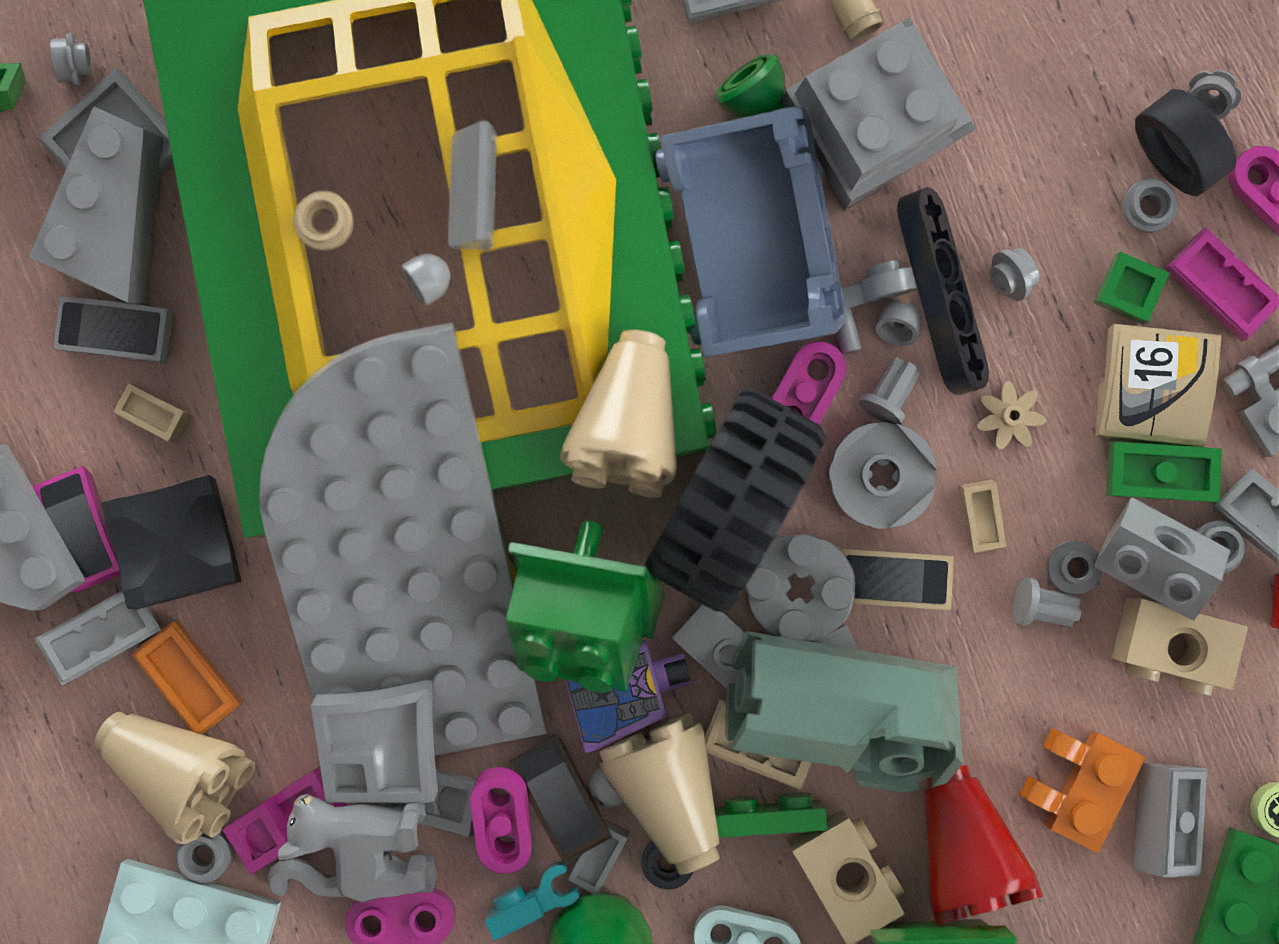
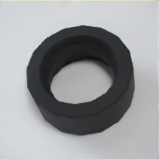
M1171 89L1135 118V131L1148 159L1169 183L1187 195L1196 197L1201 195L1236 167V153L1225 128L1206 105L1185 90Z

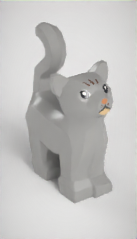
M308 794L298 797L294 802L293 811L287 823V842L278 851V859L281 861L272 866L268 873L271 891L276 895L284 896L288 889V879L300 881L316 895L346 897L363 903L384 897L433 892L437 878L433 855H411L407 861L393 856V851L405 853L417 849V822L425 819L424 803H407L405 807H387L367 803L334 807L326 803V801ZM327 847L333 848L336 859V874L333 876L326 875L310 861L296 857Z

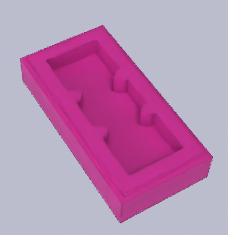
M1206 227L1200 230L1164 268L1241 342L1248 340L1279 307V295Z

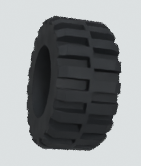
M756 389L742 390L645 562L650 575L714 612L729 611L764 558L819 457L826 441V436L821 426Z

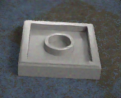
M118 68L114 69L38 138L60 164L67 169L94 106L164 138L163 151L160 155L159 163L160 177L174 165L166 120Z

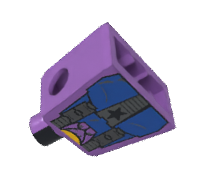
M643 639L626 692L613 689L604 693L594 692L585 689L578 682L566 680L585 753L595 751L666 717L661 693L692 684L683 653L652 661L647 641Z

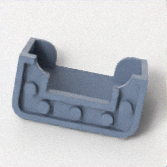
M791 107L660 136L662 148L656 151L659 175L663 182L670 181L674 190L681 191L702 296V299L697 303V312H693L695 327H691L690 332L695 345L702 344L704 357L835 334L846 322L845 304L814 136L806 109Z

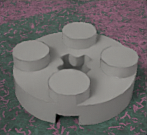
M887 422L871 423L851 431L839 442L827 469V479L834 502L849 519L870 528L883 529L906 525L926 510L933 499L936 481L935 470L937 469L931 448L914 430L906 426ZM874 462L880 466L887 465L888 463L894 466L895 471L890 477L895 484L889 490L883 485L874 488L870 484L869 480L873 474L869 468Z
M807 534L779 538L771 543L764 558L748 582L746 589L751 610L766 630L778 637L815 641L837 630L849 616L855 597V576L847 557L831 542ZM795 573L801 579L810 575L815 581V584L810 588L811 594L814 597L807 603L801 597L792 600L788 595V591L792 588L789 579Z

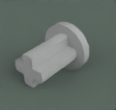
M897 357L892 358L873 394L864 393L858 402L860 407L869 415L882 422L901 425L905 415L900 409L920 375L916 371L917 367L910 362L904 363Z
M1024 577L1015 591L1012 605L1013 620L1017 625L1022 626L1030 625L1034 619L1073 627L1074 621H1079L1082 611L1078 609L1081 598L1071 594L1042 589L1039 587L1036 579Z

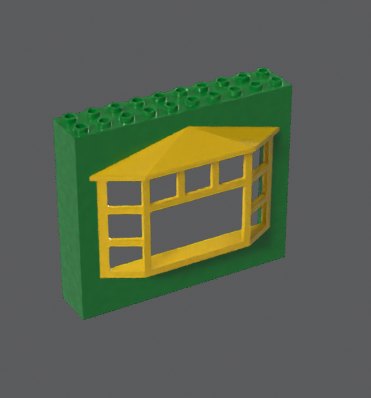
M143 0L244 538H266L260 510V479L265 452L279 417L297 390L316 371L339 356L326 357L305 243L297 235L294 227V214L298 205L279 107L418 79H427L450 193L452 137L456 133L446 76L454 72L510 62L513 65L525 125L522 132L497 136L496 157L524 151L530 153L542 219L535 223L494 230L493 247H490V250L461 249L475 325L472 329L456 332L459 350L477 347L481 351L495 412L491 416L476 418V423L493 494L572 478L574 470L567 467L560 459L564 442L613 345L620 341L621 333L628 330L653 333L663 338L666 342L664 352L669 357L676 458L706 452L709 447L708 439L715 438L714 435H717L711 402L700 403L697 387L704 386V381H706L704 363L700 348L690 350L687 334H691L690 328L695 327L694 313L690 295L679 296L677 282L683 281V273H685L679 240L668 241L666 230L673 229V207L668 186L661 188L657 186L656 178H659L660 175L656 162V151L661 149L658 133L647 134L646 126L652 125L651 112H653L647 79L636 80L635 74L642 73L640 61L642 53L636 25L626 27L625 24L632 22L631 0H501L507 40L502 43L450 53H441L434 7L439 3L454 0ZM416 9L423 51L422 57L415 60L357 70L352 22L356 19ZM333 25L338 64L337 74L275 87L271 68L269 39L274 35ZM533 242H547L560 304L559 311L504 323H494L481 263V254L487 251ZM563 331L566 334L578 392L577 398L514 410L509 398L498 349L499 344L504 341Z

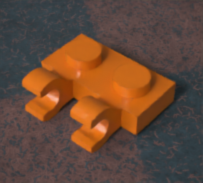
M1051 727L1042 747L1075 763L1062 792L1027 776L1018 795L1051 812L1045 824L1047 828L1099 854L1146 757L1093 730L1084 744Z

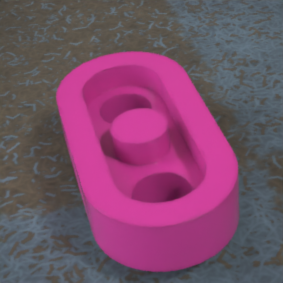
M1255 146L1237 156L1236 167L1228 174L1229 185L1234 194L1279 235V151L1268 146ZM1250 168L1260 173V185H1255L1248 179V170Z
M818 341L805 345L794 356L772 399L786 407L796 408L802 416L819 425L844 380L846 363L843 355L835 346L826 342ZM820 361L825 365L826 376L824 379L815 380L809 376L807 368L810 362Z
M503 767L490 768L477 777L470 797L476 851L479 860L486 868L496 873L510 874L519 871L527 864L533 844L527 787L522 777L515 771ZM502 788L508 791V794L498 795L492 789ZM508 835L514 841L503 842L498 837Z
M433 888V892L384 897L366 903L356 901L348 911L345 926L348 937L354 944H439L449 935L455 922L456 911L450 897L443 891ZM421 911L431 912L435 916L436 924L430 928L421 926L418 923L417 914ZM369 915L376 916L381 921V930L378 932L368 931L363 923L364 917Z

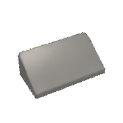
M480 121L461 129L452 137L448 244L453 249L490 250V247H493L497 137L493 126L488 121Z
M1158 763L1142 764L1138 775L1134 869L1163 878L1201 875L1207 768Z

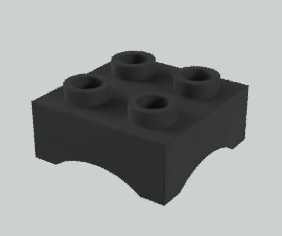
M211 475L146 493L101 502L105 522L118 561L127 609L137 610L242 582L217 482Z

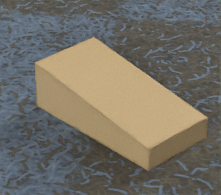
M130 383L127 384L113 413L175 444L178 443L192 414Z
M990 479L959 485L972 552L977 553L1007 547L997 483Z

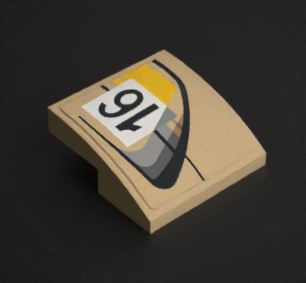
M1113 324L1108 329L1105 381L1099 385L1095 437L1175 446L1205 447L1216 394L1221 335Z

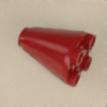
M961 766L947 784L932 787V777L926 778L929 787L924 792L929 901L936 925L968 917L965 906H968L970 916L1006 907L1007 903L1004 895L1009 896L1011 905L1043 897L1036 873L978 778L971 777L968 766Z

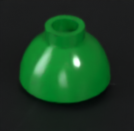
M764 54L741 66L720 85L717 90L716 102L727 113L740 119L786 109L782 102L786 87L785 74L778 56Z

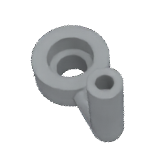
M899 260L881 263L868 268L869 278L862 280L858 284L842 288L846 322L836 332L842 355L862 349L851 308L866 303L884 301L917 290L912 267L901 268Z

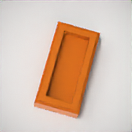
M179 620L172 621L131 654L192 732L205 735L243 704V701Z

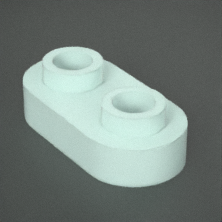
M719 905L706 909L700 914L694 925L695 944H764L765 940L769 937H778L783 941V944H801L796 930L788 922L779 918ZM718 924H724L731 930L729 937L723 941H717L710 935L712 928Z

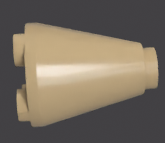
M628 330L622 332L620 341L613 345L562 448L560 459L567 467L574 470L572 475L573 482L589 488H604L606 482L627 485L628 490L633 494L657 498L662 496L664 485L671 484L674 480L677 466L669 357L664 352L666 342L663 338L645 331Z
M123 712L112 714L102 724L94 741V746L101 752L103 761L167 837L179 844L186 845L203 834L211 838L218 835L230 818L231 811L227 808L237 793V790L247 784L255 770V762L247 758L244 750L234 744L135 714L126 715Z
M691 712L681 714L661 723V727L649 732L651 737L645 739L642 731H638L612 742V746L600 751L602 760L599 763L603 774L669 864L675 863L679 875L697 871L720 858L716 846L719 844L704 731L700 721H694Z

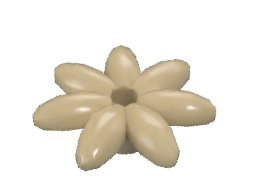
M1006 381L1002 387V401L990 395L981 396V403L993 414L979 421L977 429L981 431L998 429L995 441L998 450H1002L1007 446L1012 435L1024 447H1030L1032 439L1026 426H1041L1047 422L1045 416L1037 412L1028 411L1037 400L1038 392L1035 390L1029 391L1017 400L1013 383ZM1011 411L1016 415L1015 420L1009 417Z

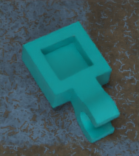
M559 861L548 866L543 873L539 887L535 886L524 892L521 885L501 893L492 900L494 907L489 909L484 922L494 941L542 918L545 912L557 907L569 906L579 898L580 891L578 887L571 888L567 892H558L552 885V880L556 876L562 875L567 871V865L564 862Z

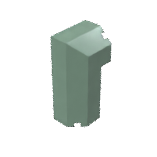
M746 631L735 652L732 668L740 669L736 684L729 683L726 694L725 737L728 741H732L730 746L733 750L838 766L847 773L853 768L855 770V781L862 787L900 793L918 790V780L932 777V787L947 784L963 764L956 666Z

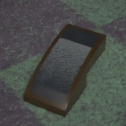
M557 734L509 760L514 771L524 780L528 799L562 862L566 864L612 838L594 799L591 797L589 790L584 786L563 741Z

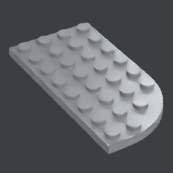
M453 322L384 336L349 349L316 371L288 402L275 425L268 443L260 479V510L265 536L313 700L316 695L373 691L423 680H432L435 756L546 734V721L536 679L529 677L523 671H519L506 624V616L514 583Z

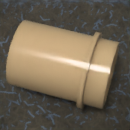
M830 0L844 27L842 31L848 35L851 42L868 37L884 24L880 16L882 12L876 8L872 0Z

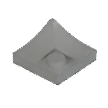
M423 680L373 691L316 695L310 707L326 803L434 802L438 792L433 740L432 680Z

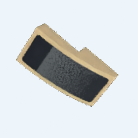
M841 549L854 571L855 597L853 604L951 610L954 556Z

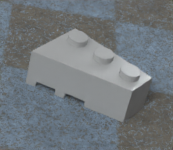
M93 106L29 258L127 303L149 305L150 289H147L149 257L150 255L153 256L154 239L151 238L154 205H158L161 173L159 164L164 138Z

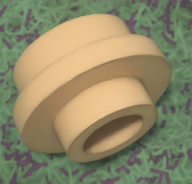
M319 191L306 196L299 203L294 214V227L297 235L306 245L316 250L328 251L340 247L347 241L353 230L354 219L349 205L344 199L332 192ZM322 213H332L335 218L333 227L326 232L317 231L315 227L317 217Z

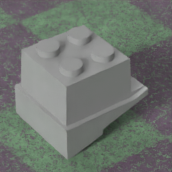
M910 17L787 88L782 99L786 108L797 107L806 109L813 131L818 161L825 171L827 183L844 211L892 183L901 175L976 129Z

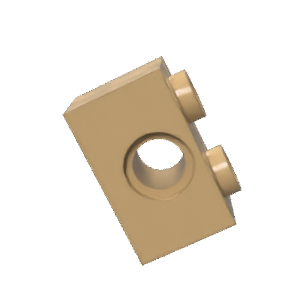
M1126 597L1111 659L1128 663L1126 674L1159 682L1161 672L1180 676L1179 688L1211 696L1213 686L1233 690L1248 626L1199 614L1192 621L1163 604L1140 598ZM1181 634L1187 644L1186 653L1182 659L1173 662L1168 654V644L1175 635Z
M842 809L827 818V831L803 832L788 841L792 852L846 944L857 943L869 936L871 930L881 929L905 914L897 901V898L905 894L889 865L881 869L876 865L869 851L877 847V844L861 817L851 822ZM856 862L863 865L864 873L857 884L842 886L837 883V873L844 864Z

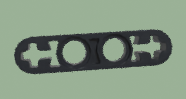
M925 187L900 197L897 205L898 219L942 379L950 392L954 395H963L987 386L989 381L988 362L946 209L938 193L932 188Z

